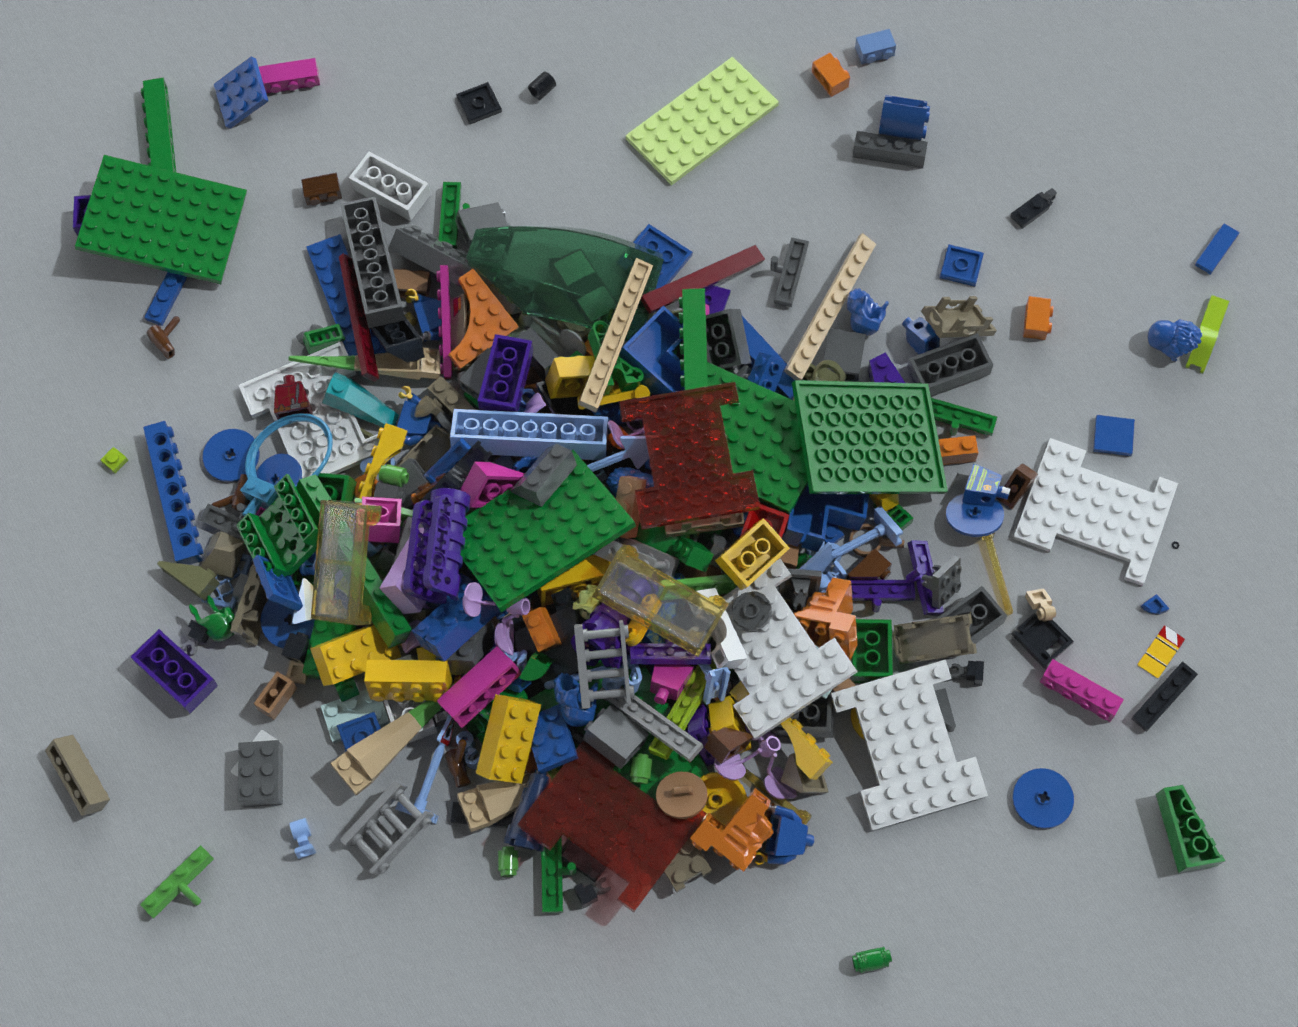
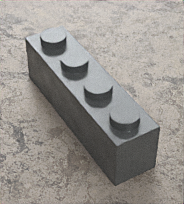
M857 131L853 157L923 168L928 142Z

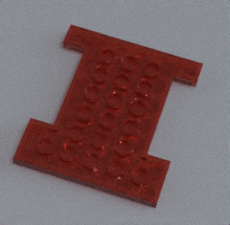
M735 382L619 401L623 422L638 419L643 421L654 487L635 490L641 529L760 510L753 470L733 474L720 406L739 403Z
M583 740L576 749L578 759L563 765L517 826L550 851L561 836L564 835L629 883L617 901L634 913L707 813L702 810L697 815L687 819H676L666 815L659 808L656 800L613 769L616 765Z

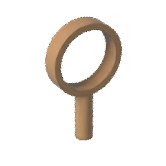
M863 524L860 530H873L875 526ZM852 530L849 542L853 540V536L858 532L857 530ZM882 536L878 537L879 545L876 548L878 552L881 546L904 548V540H902V544L895 546L890 539L882 538ZM858 548L852 550L855 554L866 557L872 552H864Z

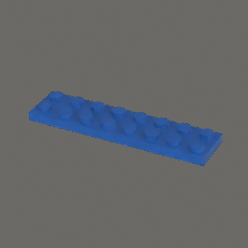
M339 234L306 246L334 321L340 325L345 336V341L342 342L348 356L358 355L339 261L340 255L343 253L348 255ZM370 329L374 353H387Z

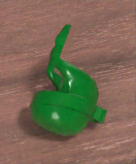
M208 595L207 603L214 614L201 619L197 609L191 604L189 605V610L195 617L196 622L208 629L207 635L215 642L225 641L234 635L230 630L235 614L229 607L219 610L215 606L214 600Z

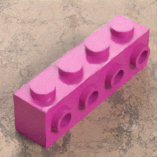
M1052 659L1040 680V683L1044 684L1048 689L1058 692L1064 698L1074 701L1082 708L1095 713L1101 719L1109 722L1112 721L1124 700Z

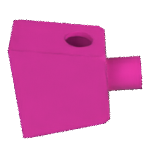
M655 664L650 691L656 694L654 701L664 705L667 698L677 700L692 675L693 666L687 664Z

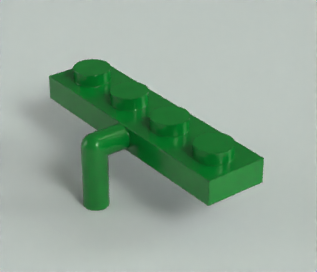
M443 182L438 241L448 242L452 245V248L457 249L458 226L455 220L457 212L460 210L462 185L461 182ZM468 203L463 204V209L470 208Z
M931 398L935 420L951 424L949 431L951 436L957 434L959 427L992 436L997 416Z
M546 830L544 851L541 852L542 913H563V875H574L577 870L573 862H570L567 867H562V831Z

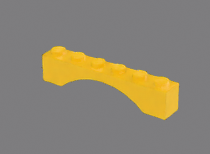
M385 423L384 428L380 427L377 438L380 439L378 446L374 445L371 456H373L372 463H367L364 474H367L366 480L361 481L358 492H361L360 499L362 497H371L374 481L381 466L385 465L392 457L402 451L407 430ZM349 516L346 524L353 535L360 538L361 518Z
M742 681L730 692L738 702L750 694ZM788 718L781 725L792 741L796 755V765L810 779L817 780L833 763L829 759L830 754L824 748L820 749L815 744L817 742L811 734H806L802 730L803 726L799 721Z

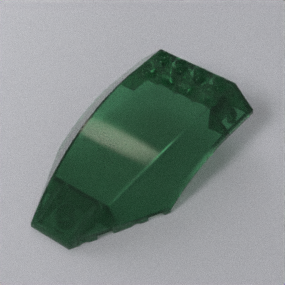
M505 226L476 229L465 261L470 266L476 268L481 276L484 275L500 294L506 296L511 304L514 303L522 311L521 313L525 317L530 315L551 318L591 329L596 321H603L609 326L636 258L653 265L642 295L656 289L664 258L663 254L597 231L562 226ZM641 300L624 341L626 342L647 321L649 312Z

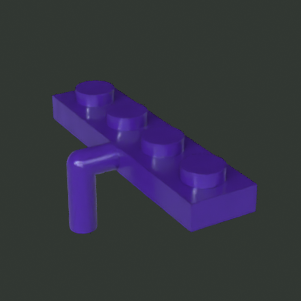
M911 540L907 544L913 571L906 575V580L916 581L924 615L940 616L944 613L943 605L939 609L933 607L932 591L922 585L925 581L922 579V576H932L934 572L928 541Z
M850 580L852 600L872 601V610L876 613L880 611L882 601L915 600L914 581Z
M669 622L666 626L665 644L638 643L635 646H629L630 664L711 665L710 644H673L675 625Z

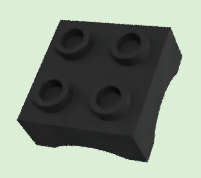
M585 823L577 837L561 856L567 863L573 862L578 871L593 882H596L618 853L619 846Z

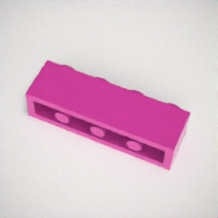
M315 58L258 66L266 94L306 87L312 88L320 85L319 70Z

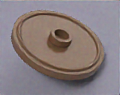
M675 772L666 776L659 783L656 791V800L659 808L666 815L676 819H687L700 813L705 807L708 797L705 783L698 776L689 772Z

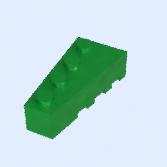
M1183 785L1165 787L1155 794L1178 873L1217 867L1225 862L1223 855H1220L1215 847L1214 839L1210 838L1206 831L1204 821L1196 813V807Z

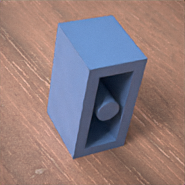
M890 29L856 37L855 49L861 64L895 56L896 44Z

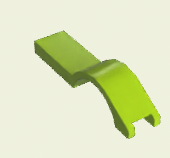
M1211 295L1199 327L1202 333L1201 343L1198 344V348L1191 351L1185 366L1189 369L1190 364L1201 367L1200 373H1204L1229 304L1228 300Z

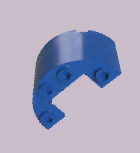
M885 95L878 134L920 141L922 138L925 139L927 126H924V123H928L930 116V106H927V101Z

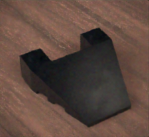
M570 587L551 595L557 612L549 616L562 644L547 652H542L554 659L550 668L540 677L544 684L556 679L561 673H568L569 675L579 673L577 654L572 647L571 638L575 634L574 625L582 624V617L579 609H573V603L579 597ZM519 615V618L511 619L514 625V649L517 652L526 650L528 663L537 649L523 617Z

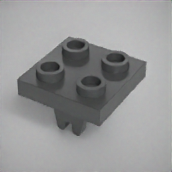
M954 555L943 566L934 565L932 568L936 571L932 573V576H922V579L925 580L922 585L932 591L933 607L939 609L955 593L959 592L961 588L960 574L962 571L960 557Z
M787 568L792 577L780 584L779 593L785 602H791L794 610L797 609V606H800L801 610H803L808 598L812 597L814 592H819L822 571Z

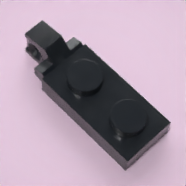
M1051 188L1045 194L1043 192L1036 194L1013 211L1010 217L1022 229L1049 210L1053 203L1052 200L1056 198L1057 192Z

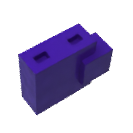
M703 704L698 706L688 723V734L703 744L699 754L705 764L709 766L714 764L715 758L704 748L708 742L707 737L710 734L709 728L711 724L707 716L708 711Z

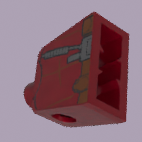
M285 375L283 377L284 384L275 387L274 414L277 420L293 414L312 415L313 410L302 381L295 382L294 375Z

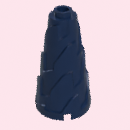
M535 770L534 773L530 774L527 785L523 789L518 808L515 811L511 824L507 828L503 843L529 850L535 849L539 852L544 851L546 811L549 798V777L546 776L547 772L541 774L538 770Z

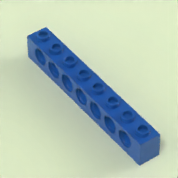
M166 421L144 426L143 429L176 563L187 565L199 563L202 561L201 554H204L201 543L197 542L199 532L197 526L193 525L195 515L193 510L189 509L188 504L191 503L189 493H185L184 487L187 486L184 475L181 476L180 473L183 467L180 459L176 457L179 451L176 442L173 443L172 437H175L173 428L168 426ZM165 458H169L168 461L163 462ZM174 474L173 477L167 479L168 475ZM173 491H178L175 495H171ZM182 507L179 512H175L177 508ZM186 524L185 528L179 529L181 525ZM191 541L189 545L183 546L185 542Z

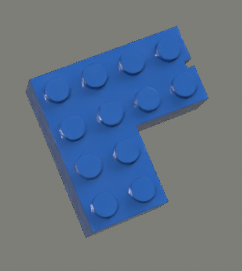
M663 306L621 348L619 357L632 367L642 370L644 377L641 384L648 387L649 391L656 397L662 396L663 404L671 409L681 398V392L685 391V387H681V375H684V371H681L680 359L673 353L684 340L680 339V328H683V324H680L679 319Z
M807 485L790 513L782 540L786 544L794 546L802 544L801 548L818 552L825 540L827 522L859 531L866 520L869 494H810L809 486Z
M458 572L461 577L458 601L452 600L449 596H447L446 604L426 601L427 606L434 611L412 630L421 647L433 653L444 662L500 612L497 606L481 604V611L478 616H468L463 609L464 591L469 583L475 581ZM482 588L483 596L481 601L493 602Z

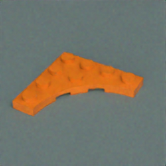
M474 268L458 279L470 306L466 334L460 344L448 355L459 370L482 355L487 348H492L495 334L509 336L519 328Z

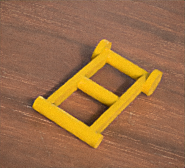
M641 383L635 390L621 392L620 388L612 389L609 395H603L600 405L633 398L645 401L649 398L650 391L648 387ZM581 395L577 397L578 403L581 398ZM578 405L579 409H585V407Z

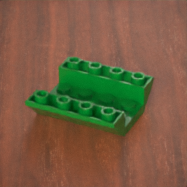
M286 474L274 486L279 497L260 516L247 513L236 525L252 559L256 555H260L271 560L272 563L263 561L267 565L266 571L274 568L273 573L278 577L281 574L283 576L293 574L319 548L318 528L289 474Z

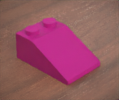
M474 462L461 491L470 495V507L481 508L489 501L515 486L525 473L491 462Z

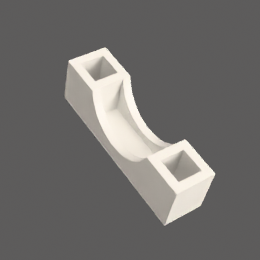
M716 588L696 591L687 602L694 618L706 622L716 634L717 645L711 652L717 669L728 667V669L737 668L747 659V656Z

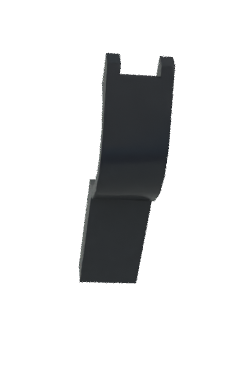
M478 440L421 501H430L431 492L435 489L451 488L459 490L463 486L474 462H486L493 453L491 451L487 452Z

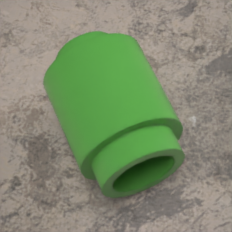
M389 464L386 466L382 465L379 471V480L385 484L403 487L409 480V473L403 467Z
M637 754L636 757H632L630 772L632 783L648 784L652 767V759H649V755Z
M504 846L502 850L498 851V871L501 877L517 876V871H519L518 850H514L513 846Z

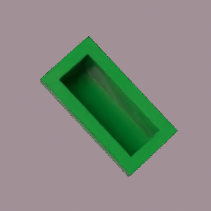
M536 651L529 659L519 678L532 681L542 677L553 664L554 659L542 652Z

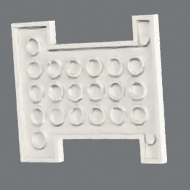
M341 341L308 356H348ZM291 362L240 384L239 388L252 418L270 411L275 422L277 420L274 414L275 387L284 384L283 377L285 375H294L295 382L302 381L313 410L312 415L322 419L328 425L332 434V451L327 464L320 473L338 474L360 464L366 458L373 457L371 456L373 446H378L380 440L377 438L378 434L365 439L355 416L322 403L334 373L337 372L346 377L356 375L355 370ZM294 422L280 427L278 431L288 455L294 457L301 466L302 478L311 476L321 465L327 453V437L323 430L310 422Z
M1050 438L1037 472L1038 476L1032 485L1013 539L1050 552L1055 537H1061L1130 562L1124 580L1143 586L1178 483L1159 477L1154 493L1082 468L1081 464L1086 450Z
M781 559L773 563L747 588L740 590L737 587L721 598L747 656V659L742 664L733 669L750 694L733 706L756 740L857 673V670L835 638L820 648H816L776 589L778 585L792 577ZM757 591L764 594L770 601L772 617L769 623L762 629L746 631L735 623L732 615V605L735 599L742 593ZM692 617L691 621L694 627L690 630L697 639L710 632L717 643L716 634L706 622Z
M946 660L830 693L836 713L855 707L877 778L878 786L860 791L871 830L988 796L976 757L956 762L933 684L952 679Z

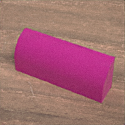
M496 646L444 693L437 702L463 728L494 699L495 694H500L522 672Z

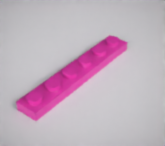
M440 265V271H437V282H441V289L437 290L438 300H441V308H438V317L442 319V326H439V337H443V345H439L440 356H443V363H440V373L444 374L445 379H453L452 360L448 356L451 352L448 265Z

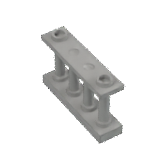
M622 537L615 539L593 553L649 579H652L654 571L673 578L680 560L632 538L626 539Z
M619 620L620 628L587 631V629H583L582 624L574 625L582 709L590 708V702H594L596 699L626 697L627 704H631V698H635L634 686H629L625 638L629 637L628 625H624L623 620ZM621 637L622 648L597 651L585 650L584 642L588 641V639ZM620 656L623 658V668L591 671V669L587 670L586 662H590V659ZM624 677L625 679L624 689L593 692V690L588 688V682H592L593 679Z
M395 780L340 838L344 845H357L373 862L374 866L369 870L371 874L379 875L386 872L390 867L389 863L421 829H425L432 822L431 818L434 816L432 812L425 811L422 814L404 795V790L407 786L403 781ZM398 800L416 819L409 829L390 810V805L394 801ZM381 815H384L402 834L395 844L376 825V820ZM367 830H371L388 849L381 859L363 841L362 835Z

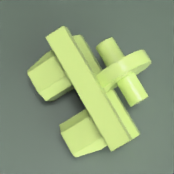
M588 584L586 590L579 592V599L573 603V609H579L581 617L586 620L590 619V614L596 606L600 605V601L604 597L599 595L600 586Z

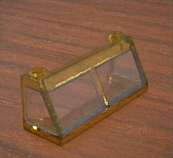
M321 500L311 609L312 619L351 625H371V608L367 605H362L369 525H376L380 521L382 506L357 501Z
M623 544L614 556L592 597L699 657L712 637L729 603L718 595L710 596L709 598L638 559L639 554L637 550L630 545Z

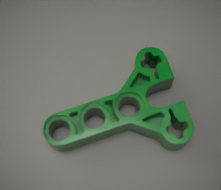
M596 321L588 334V340L595 360L609 327L603 321ZM618 355L603 395L610 394L614 386L613 379L617 381L621 392L635 390L643 380L644 374L642 370L632 367Z

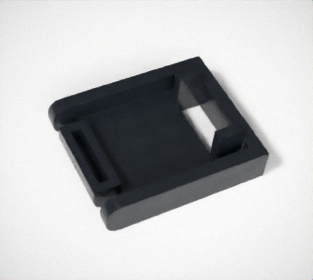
M1035 613L1017 628L1018 632L1016 630L1012 632V636L1043 668H1046L1052 659L1055 660L1074 642L1054 620H1039ZM1058 642L1061 648L1050 656L1047 650Z

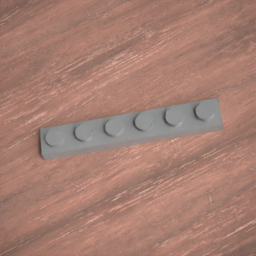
M637 696L631 698V704H627L626 697L604 699L687 761L691 762L702 750L703 744Z

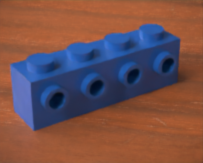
M759 352L747 380L775 392L787 363L772 355Z

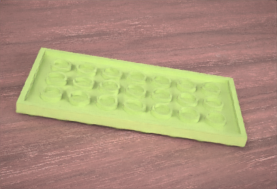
M731 57L626 135V140L673 185L779 106V101L739 62Z

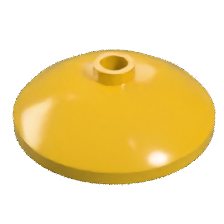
M718 772L705 774L700 779L707 788V802L703 810L691 817V819L698 826L706 815L710 813L725 825L746 800V791L739 780L726 779ZM715 795L719 796V799H718V800H716V801H713V800H712V797H713V796H715Z

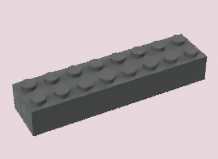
M376 196L341 203V211L368 328L404 321L402 303Z
M412 225V227L396 228L388 249L437 274V271H440V265H448L449 281L461 288L462 286L458 279L474 268L510 314L522 312L530 303L534 291L529 289V285L514 281V277L499 273L497 268L484 265L482 260L467 256L468 253L463 250H455L448 242L438 241L437 237L433 234L421 232L422 229L420 227Z

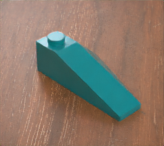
M337 372L334 373L322 402L325 405L383 428L385 423L395 426L399 414L355 380Z

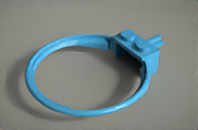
M311 414L288 415L271 423L255 438L248 450L245 461V471L248 480L240 490L250 501V504L242 513L243 516H246L247 513L255 515L260 507L267 509L279 497L274 488L275 485L257 478L255 461L261 444L271 433L280 427L294 422H310L323 430L327 437V453L321 465L312 475L316 474L318 476L329 460L333 445L330 428L322 419Z

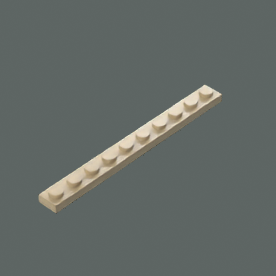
M863 233L858 236L784 369V372L794 380L803 379L847 299L849 292L876 246V243Z
M638 258L635 259L578 405L594 412L597 411L653 265Z

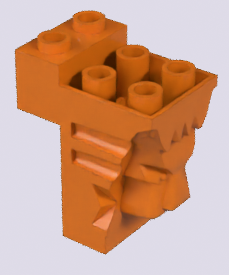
M832 577L828 583L826 593L814 592L812 597L808 598L807 606L802 611L794 613L814 645L820 648L835 638L849 660H851L858 645L856 616L851 615L853 611L851 581Z
M754 788L725 825L708 813L690 837L693 846L700 851L702 849L707 851L710 846H713V851L720 857L725 856L730 860L729 864L736 870L741 869L744 872L755 858L756 851L761 848L762 843L770 838L774 832L771 822L764 815L765 811L769 808L771 800Z

